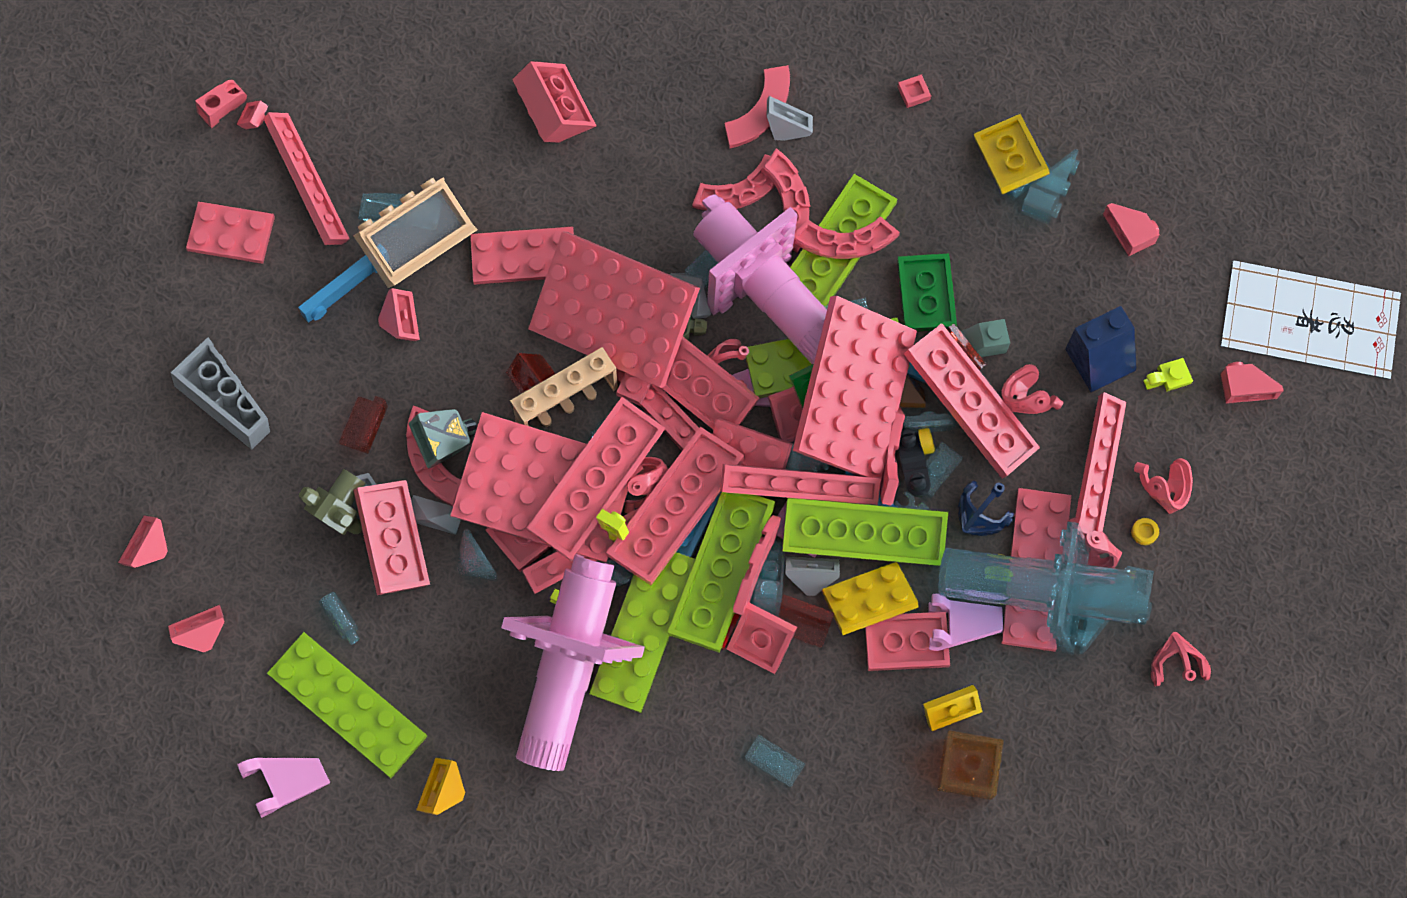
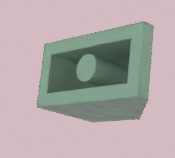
M1005 319L978 323L952 335L970 359L1004 354L1010 345Z

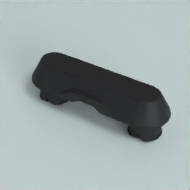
M906 429L901 432L898 448L908 492L915 497L921 498L931 488L930 478L920 438L913 430Z

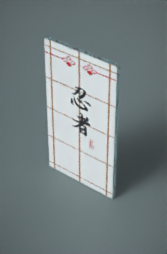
M1233 261L1231 264L1232 271L1222 340L1220 341L1221 347L1391 379L1401 293Z

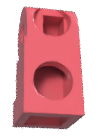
M228 80L195 100L197 113L213 128L222 117L243 104L247 99V95L234 80Z

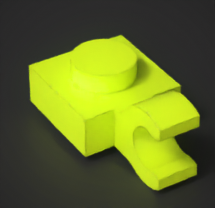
M1184 358L1159 365L1157 368L1159 372L1148 374L1146 376L1147 379L1143 380L1147 390L1164 385L1166 391L1177 389L1193 382Z
M602 509L596 518L601 528L609 533L610 540L614 542L617 538L624 540L628 535L629 530L625 524L626 520L617 512L612 511L610 514Z

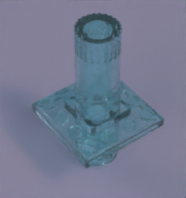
M1068 521L1067 529H1062L1060 546H1063V553L1055 554L1054 560L1031 557L1021 558L946 548L941 560L938 583L940 596L1048 612L1047 627H1050V633L1053 634L1056 644L1059 645L1063 653L1074 654L1079 617L1131 624L1133 619H1138V622L1149 621L1152 610V603L1149 602L1150 596L1138 594L1137 571L1088 565L1090 550L1085 542L1081 527L1076 522Z

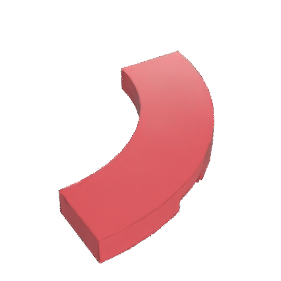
M788 65L764 69V89L757 104L744 116L725 123L729 149L757 139L759 135L770 127L766 116L767 98L771 96L786 103L790 86Z
M776 148L761 171L776 186L781 196L783 212L791 207L798 214L796 231L807 219L809 220V196L796 167ZM793 243L792 250L797 253L800 247Z
M765 154L759 166L745 180L739 183L727 185L700 183L692 208L707 210L702 201L714 194L721 197L725 202H730L736 209L760 200L775 187L771 179L761 171L770 156Z
M881 216L870 225L850 233H837L836 231L822 228L807 219L795 231L793 243L806 251L823 257L850 259L866 256L881 250L893 242L900 232Z
M413 405L408 423L417 414L429 411ZM407 424L408 455L416 475L433 495L443 502L454 506L461 479L452 475L442 463L432 468H427L410 426Z
M901 407L896 412L895 420L892 423L884 472L880 482L881 502L890 506L893 504L899 483L894 454L899 448L905 418Z
M771 516L762 530V534L765 536L760 538L749 560V569L744 579H742L734 603V613L743 615L748 602L750 603L763 564L775 543L781 517Z

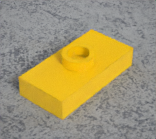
M974 685L923 704L927 723L931 731L982 712L978 691Z

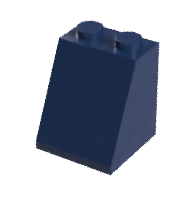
M1122 306L1074 329L1065 350L1091 393L1136 371L1135 328Z

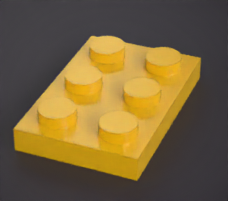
M1021 114L974 133L976 143L1002 194L1050 174L1049 168Z
M897 562L822 589L824 598L842 635L918 608V601Z

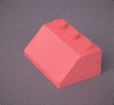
M531 61L512 79L518 94L528 110L529 116L538 130L539 136L544 142L559 143L596 127L565 64Z

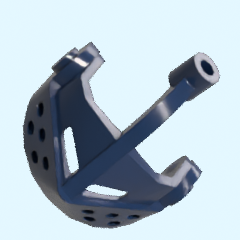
M976 481L968 483L963 489L964 492L958 504V517L963 532L971 535L986 536L999 533L1005 526L1008 527L1014 520L1015 514L1013 512L1010 513L1008 511L1000 520H992L982 514L995 497L1001 496L1005 489L1004 485L996 483L991 490V494L977 510L972 504L970 496L977 489L978 485Z

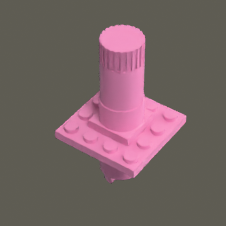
M716 194L705 198L702 204L707 210L702 213L703 219L694 230L693 236L718 262L716 266L709 270L707 304L710 312L713 315L719 311L724 313L733 305L732 301L735 298L739 297L742 299L748 295L809 362L814 364L827 309L787 265L792 258L791 254L798 214L790 207L757 232L730 202H725Z
M575 554L571 569H565L552 617H504L501 628L511 631L510 636L526 640L527 637L536 639L535 647L543 649L536 675L537 680L516 754V758L523 763L546 770H564L594 664H602V662L612 663V661L622 662V660L632 661V658H639L643 655L644 646L603 633L616 582L611 580L614 565L592 561L584 558V556Z

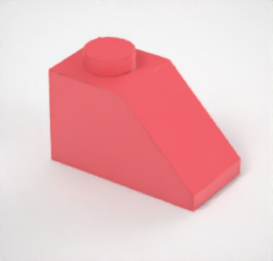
M1113 203L1106 206L1103 215L1128 256L1156 243L1160 235L1159 228L1154 220H1150L1147 213Z
M1233 362L1228 364L1221 373L1226 403L1278 399L1283 392L1282 385L1253 364L1243 365V362Z

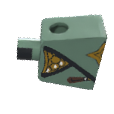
M455 409L419 413L408 423L428 469L463 451L470 444L469 435L475 434L477 430L473 419L462 421L458 411Z

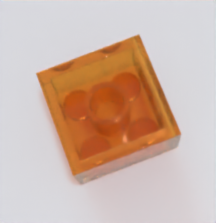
M948 731L944 739L937 791L992 800L997 795L1004 740Z

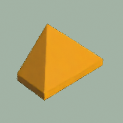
M435 758L417 811L438 815L463 800L465 790L455 761Z

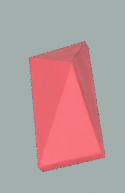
M391 288L387 293L378 318L379 326L395 338L410 341L420 340L412 292Z
M143 516L118 563L136 568L165 557L168 550L160 519Z
M218 605L168 627L174 644L206 652L212 649L225 621L221 607Z

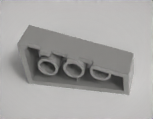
M209 337L171 372L174 386L251 450L270 432L268 418L251 395L247 393L238 377L228 367L225 359L215 349Z

